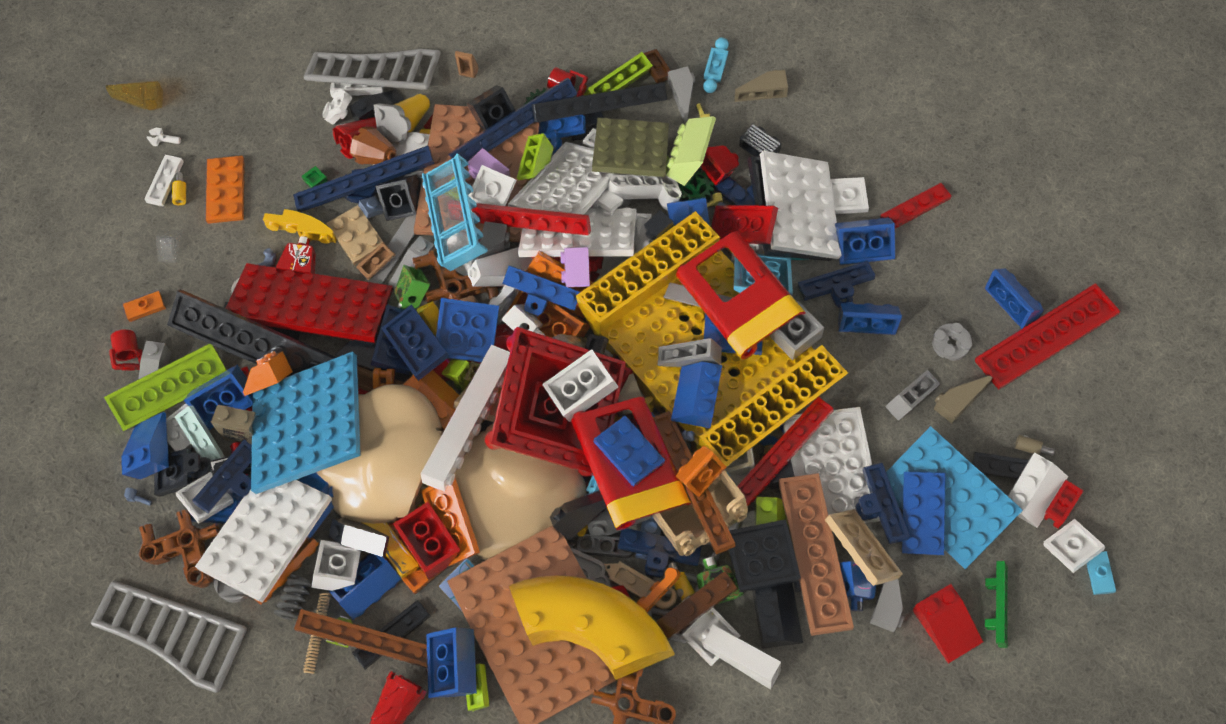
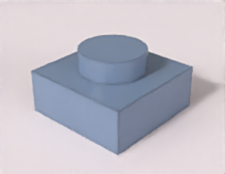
M375 196L359 200L358 206L367 218L383 213L382 205Z

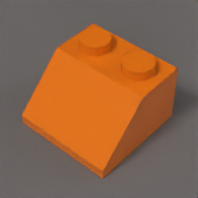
M272 351L256 361L257 364L250 370L243 394L246 396L277 384L293 372L283 351L279 353Z
M703 445L701 449L695 451L692 459L679 469L676 477L697 497H700L723 472L726 466L711 450Z

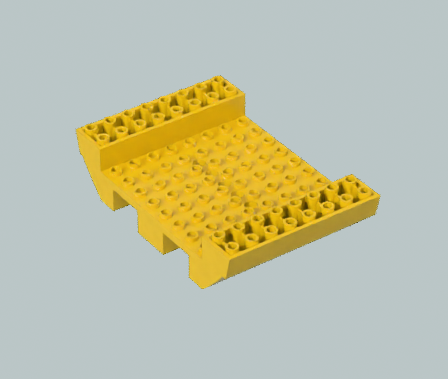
M696 211L576 295L579 308L594 335L604 336L609 339L606 350L613 355V358L618 356L622 361L626 362L625 365L628 368L632 369L633 374L636 376L639 390L645 397H653V406H655L660 414L664 411H670L671 414L673 412L681 367L658 366L659 347L704 339L705 312L702 308L664 298L670 282L683 285L676 277L679 266L688 263L720 240V236ZM721 250L697 266L699 273L716 294L732 298L739 294V292L734 290V264ZM681 315H687L690 319L686 322H683L679 319V317ZM695 328H698L702 331V333L700 335H694L691 331ZM768 336L762 341L761 355H752L747 359H741L737 353H721L727 360L721 363L722 370L710 428L676 423L682 430L694 432L695 440L691 442V449L694 453L704 445L727 467L845 377L848 372L823 345L815 350L811 346L792 360ZM735 369L739 372V375L733 377L729 374V371Z

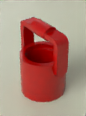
M555 67L550 73L547 87L550 89L566 78H569L572 85L575 86L576 75L583 77V81L580 84L577 97L584 96L588 77L572 70L568 72Z
M128 329L112 333L110 335L112 349L109 351L112 368L122 371L140 370L142 349H138L136 333ZM137 357H138V360H139V364H135V363H122V364H117V363H116V360H118V361H128V360H131V359H135V358H137Z

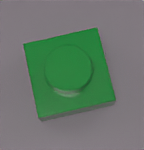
M316 166L301 176L310 188L328 181L327 177Z

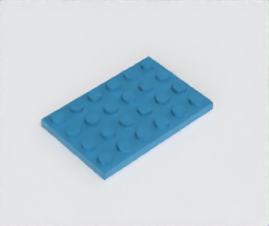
M931 426L886 472L898 506L902 510L904 472L946 473L945 551L964 569L1023 511Z

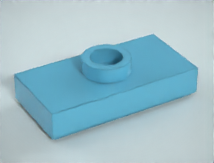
M1104 551L1086 563L1094 595L1116 592L1107 551Z

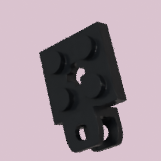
M188 448L169 453V467L154 473V495L161 497L177 492L191 484L192 478L199 479L211 472L210 459L201 457L198 453H192V450ZM205 464V468L201 471V466Z

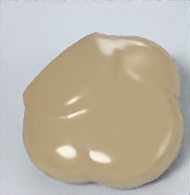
M398 384L383 385L366 394H358L361 456L317 472L329 484V487L332 486L334 498L331 497V501L334 506L333 509L341 518L356 522L387 523L389 525L419 508L424 502L421 490L429 487V485L422 483L421 472L444 431L442 430L437 411L430 400L415 388Z
M494 423L487 427L485 431L479 432L478 436L473 437L470 451L465 452L461 468H457L454 473L480 553L476 554V556L485 561L552 526L550 516L556 508L587 494L584 478L578 470L502 448L498 450L489 449L485 443V436L489 431L493 430Z

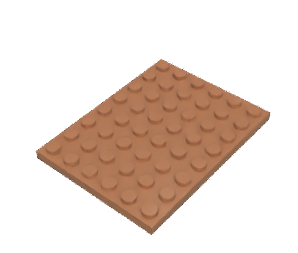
M435 104L428 142L435 164L425 167L424 174L451 160L448 155L450 152L484 131L475 120L468 106ZM533 122L488 151L490 155L509 169L510 177L517 180L528 136L539 134L540 122ZM468 165L464 167L467 171H469ZM454 173L435 183L436 189L450 182L455 177ZM470 175L469 178L465 179V182L473 186L475 179ZM531 178L516 181L506 206ZM421 183L414 234L434 236L431 230V219L428 215L429 208L425 200L426 193ZM444 194L438 196L444 229L446 231L462 221L450 219L448 203L451 200H455ZM476 223L475 227L483 232L484 224ZM507 226L511 242H520L523 228ZM466 228L462 230L465 234H467Z
M553 525L447 581L470 628L474 629V636L519 724H539L592 695L594 689L599 691L617 681L605 662L601 661V658L592 650L563 640L545 642L533 646L527 636L509 585L541 576L560 575L587 579L565 537Z

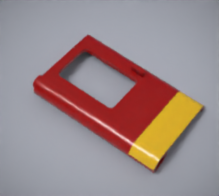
M738 231L731 232L677 269L676 277L741 359L751 357L757 350L756 344L796 316L806 313ZM723 248H728L755 280L754 284L727 302H723L697 270L698 265Z
M644 397L632 398L587 412L579 411L573 415L571 423L616 530L626 529L632 526L638 519L682 505H691L683 483L676 477L678 472ZM627 409L631 410L641 434L657 449L658 453L665 459V463L633 487L593 442L594 438L601 434L595 420L596 418Z

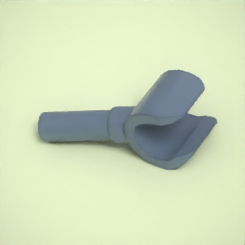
M126 488L124 496L127 501H137L149 506L151 505L152 501L136 496V489Z

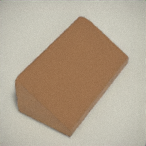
M382 242L356 268L370 280L396 254Z

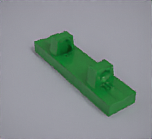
M996 561V578L985 579V587L988 590H996V618L985 619V628L987 630H996V644H998L999 648H1008V566L1005 561Z

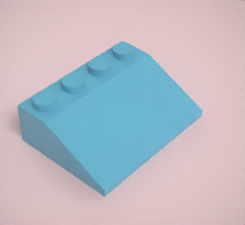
M757 254L792 296L791 258ZM734 256V290L741 293L754 284L755 280Z

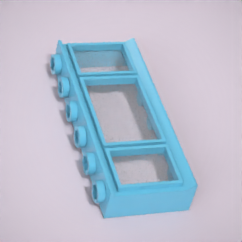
M458 153L454 158L426 174L422 173V185L426 193L425 200L429 208L428 215L431 219V230L435 238L434 245L438 253L437 260L442 267L449 271L488 252L487 248L478 242V239L483 237V233L475 227V224L480 222V219L471 210L477 207V204L468 196V194L473 192L472 186L465 182V179L469 178L470 174L464 167L469 164Z

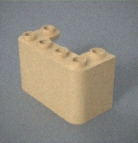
M723 470L708 489L729 529L730 526L736 522H742L747 517L748 508L745 496L727 472ZM692 504L688 506L682 505L652 515L680 556H689L696 548L710 542Z

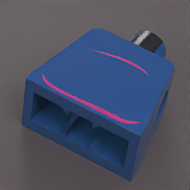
M854 561L840 562L847 599H851V611H863V600L874 599L876 585L873 586L867 580L863 571Z

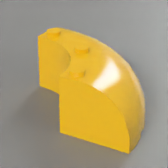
M554 575L526 579L509 585L523 626L533 646L560 640L581 645L595 652L605 662L615 680L675 655L667 637L653 618L635 601L605 584L580 577Z

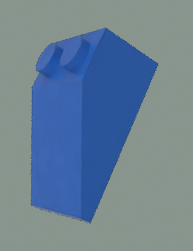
M165 412L135 425L121 456L122 475L143 479L169 467Z

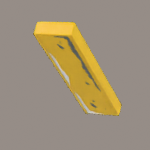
M363 523L389 536L385 557L401 579L419 568L418 563L387 523Z

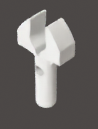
M162 128L149 130L151 135H157L155 138L147 136V139L153 146H158L161 142L181 143L180 137L164 135Z

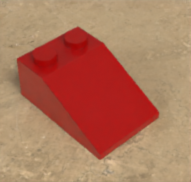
M951 584L917 603L912 610L948 664L983 643L963 600Z

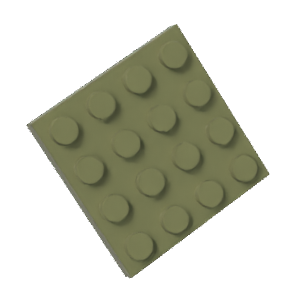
M598 118L592 172L665 177L669 123Z

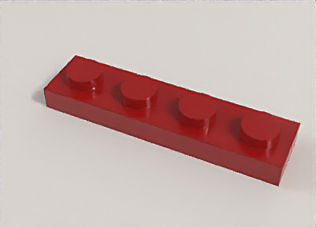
M939 183L881 214L880 218H890L895 223L896 229L950 200L952 195L942 183Z

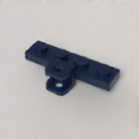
M728 176L715 186L716 191L721 193L730 204L755 206L752 185L746 191Z
M865 261L798 282V288L805 301L831 293L834 304L840 308L841 303L853 302V286L874 280L875 273L869 262Z
M243 440L194 497L192 502L209 514L226 492L241 501L251 490V478L243 472L252 463V445Z
M883 463L864 467L862 472L870 494L860 497L855 505L856 512L863 521L876 519L879 516L889 544L908 540L910 535Z
M626 528L621 530L617 549L647 555L645 574L661 578L664 575L668 560L697 567L702 545L696 548L691 555L680 556L667 537Z

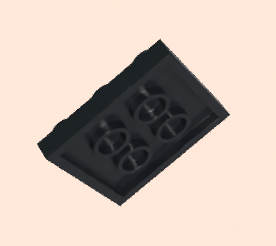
M786 519L729 530L735 541V547L729 549L739 593L801 580Z

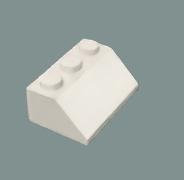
M590 350L542 384L562 415L569 422L575 413L586 411L619 387L593 350Z
M1036 453L1029 459L1008 497L1023 510L1018 517L1038 528L1046 514L1045 511L1068 476L1054 463Z

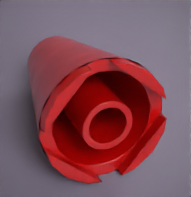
M375 117L340 124L333 128V137L336 145L340 143L342 147L340 151L346 158H354L350 154L352 138L361 133L358 132L360 128L373 127L377 129Z

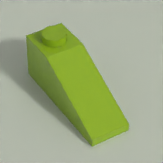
M544 133L528 136L517 175L518 181L534 178L550 162L554 147Z

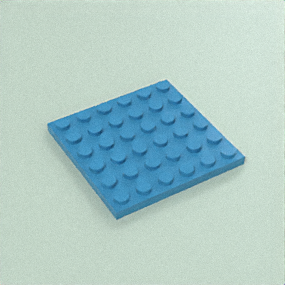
M354 352L286 377L277 384L252 393V412L256 413L252 424L254 434L252 436L251 491L253 493L264 492L361 456L357 355Z

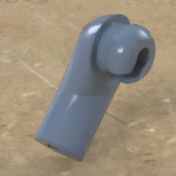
M267 248L263 252L265 255L264 261L258 265L273 267L276 253L273 252V249Z
M683 430L680 433L688 449H690L691 442L695 440L694 432Z

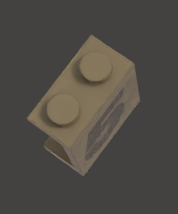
M217 405L211 423L224 440L233 442L246 440L252 445V436L254 434L252 424L256 413Z

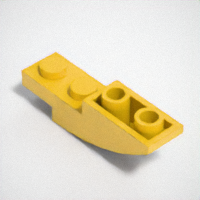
M284 209L283 215L264 214L263 221L266 227L272 231L286 230L289 233L298 232L300 237H307L310 241L316 240L324 244L336 243L337 241L334 232L327 225L307 214Z

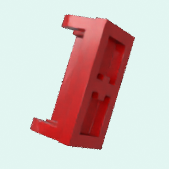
M1065 480L1045 511L1044 519H1052L1054 521L1053 526L1059 529L1072 511L1083 490Z

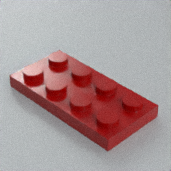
M716 205L711 228L720 236V240L731 232L738 231L748 244H770L778 208L776 206Z

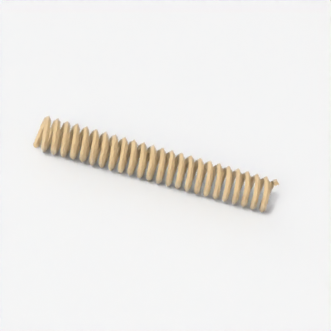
M321 593L316 612L317 614L328 615L325 612H328L326 609L329 608L331 597L322 595H332L330 593ZM311 635V642H309L308 655H306L307 658L305 659V668L303 670L304 673L314 674L316 669L310 667H316L313 664H316L317 662L315 661L318 659L312 657H318L315 654H319L317 651L320 650L319 647L321 646L316 644H321L318 641H322V639L319 637L314 638L316 636Z

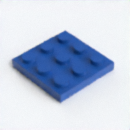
M441 298L436 338L449 354V358L476 362L483 361L490 346H494L499 306Z

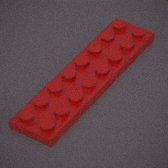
M1095 283L982 353L974 361L986 376L992 377L991 382L1000 390L1119 315L1121 311Z

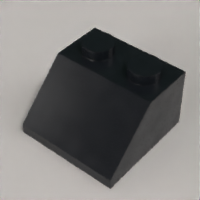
M498 85L466 103L475 120L484 131L516 111L504 88Z
M417 174L389 180L376 186L386 221L416 215L421 189Z

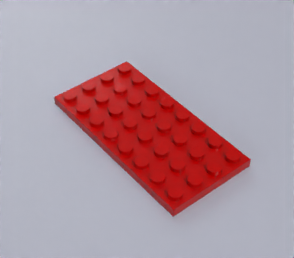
M246 263L225 309L264 326L375 343L393 288L391 285L314 273H297L293 270H276L275 267Z

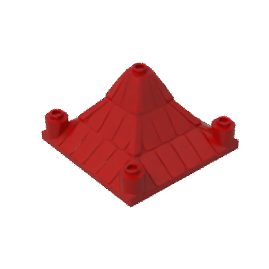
M516 327L514 333L507 339V348L510 350L493 430L489 431L485 436L487 447L491 450L502 448L578 470L581 475L586 477L592 476L593 473L571 421L569 422L562 415L542 385L590 350ZM594 352L619 387L584 412L618 403L625 361ZM616 413L595 419L601 433L614 424Z

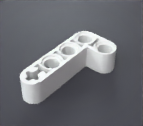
M666 174L665 177L613 175L610 177L607 190L618 195L623 200L658 199L662 208L667 211V203L679 201L682 195L677 182L666 176Z

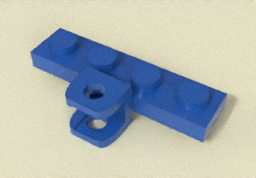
M584 115L540 122L539 134L544 133L553 147H556L552 156L562 146V137L586 133Z
M510 265L502 283L529 293L525 302V311L537 316L545 311L548 301L575 310L578 303L576 295L580 293V291ZM533 303L538 304L537 309L533 307Z

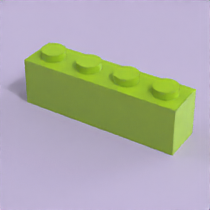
M641 52L589 87L584 96L625 89L648 73L653 65L644 53Z

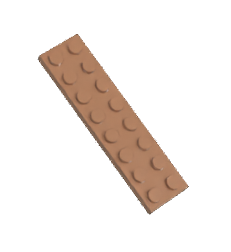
M819 473L779 479V487L801 576L800 586L811 636L853 630V621L833 533L825 521L828 517Z

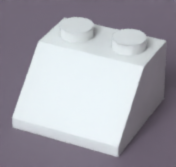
M321 540L311 588L333 591L354 585L361 550L336 542Z

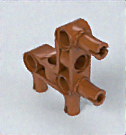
M436 247L426 255L412 258L415 270L429 265L433 266L439 281L440 288L425 293L424 296L427 303L440 300L441 298L460 300L481 293H488L491 300L499 295V286L473 287L468 275L462 277L456 273L455 269L449 271L442 267L437 260L436 255L438 253ZM450 287H454L458 291L453 293L450 292L448 289Z
M185 509L181 510L182 514L180 511L176 513L180 524L179 531L155 540L152 524H145L139 527L143 540L139 556L143 561L159 565L169 562L171 558L182 554L185 566L183 570L189 584L199 588H206L214 581L213 577L198 570L195 566L206 551L205 540L217 536L220 532L217 531L220 529L217 523L202 529L196 528L192 524L190 512ZM192 536L191 542L188 543V539ZM154 551L153 557L150 558L151 553ZM201 574V579L197 582V577Z
M643 669L619 678L615 693L613 692V694L594 689L593 696L600 697L601 699L592 697L591 703L609 707L614 715L613 724H626L629 717L654 724H673L676 717V711L673 706L658 700L653 702L641 699L638 696L636 689ZM625 698L629 701V708L627 710L619 708V699ZM666 708L670 711L669 720H663L660 717L661 709Z

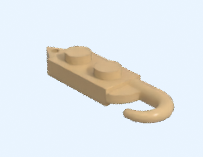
M620 561L614 564H604L610 576L609 580L616 585H624L627 591L639 598L647 597L652 592L650 588L655 582ZM672 587L670 588L671 599L669 601L659 600L654 606L660 609L672 607L677 599L675 590Z

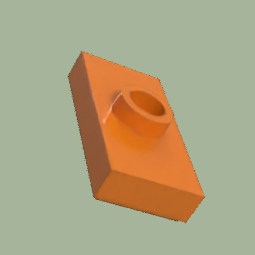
M159 291L123 304L129 322L166 309Z

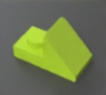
M452 359L442 372V375L454 381L456 389L460 392H463L473 379L470 364L465 360Z

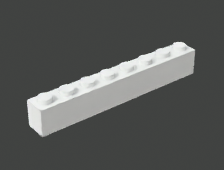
M493 345L490 346L421 472L422 483L444 492L448 485H452L456 469L461 468L465 452L470 451L473 437L478 436L481 430V422L483 419H487L490 412L489 407L498 398L497 392L503 386L510 355L509 351Z

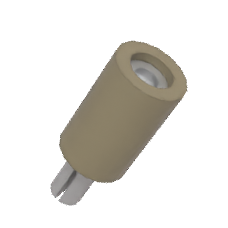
M1018 435L1016 439L1015 449L1038 455L1040 452L1053 455L1055 449L1043 446V441L1029 438L1026 435Z

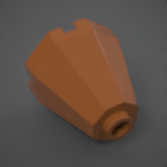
M362 127L358 131L361 133L352 138L350 154L355 157L356 163L378 164L397 155L395 147L376 128Z

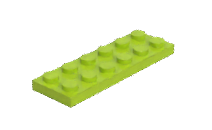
M207 344L110 393L104 398L122 430L125 431L183 401L190 391L227 370L214 346Z

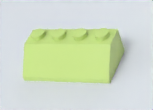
M714 116L689 119L685 125L681 124L677 131L679 135L673 143L675 146L670 152L672 157L666 164V167H668L666 176L685 186L703 163L716 120Z

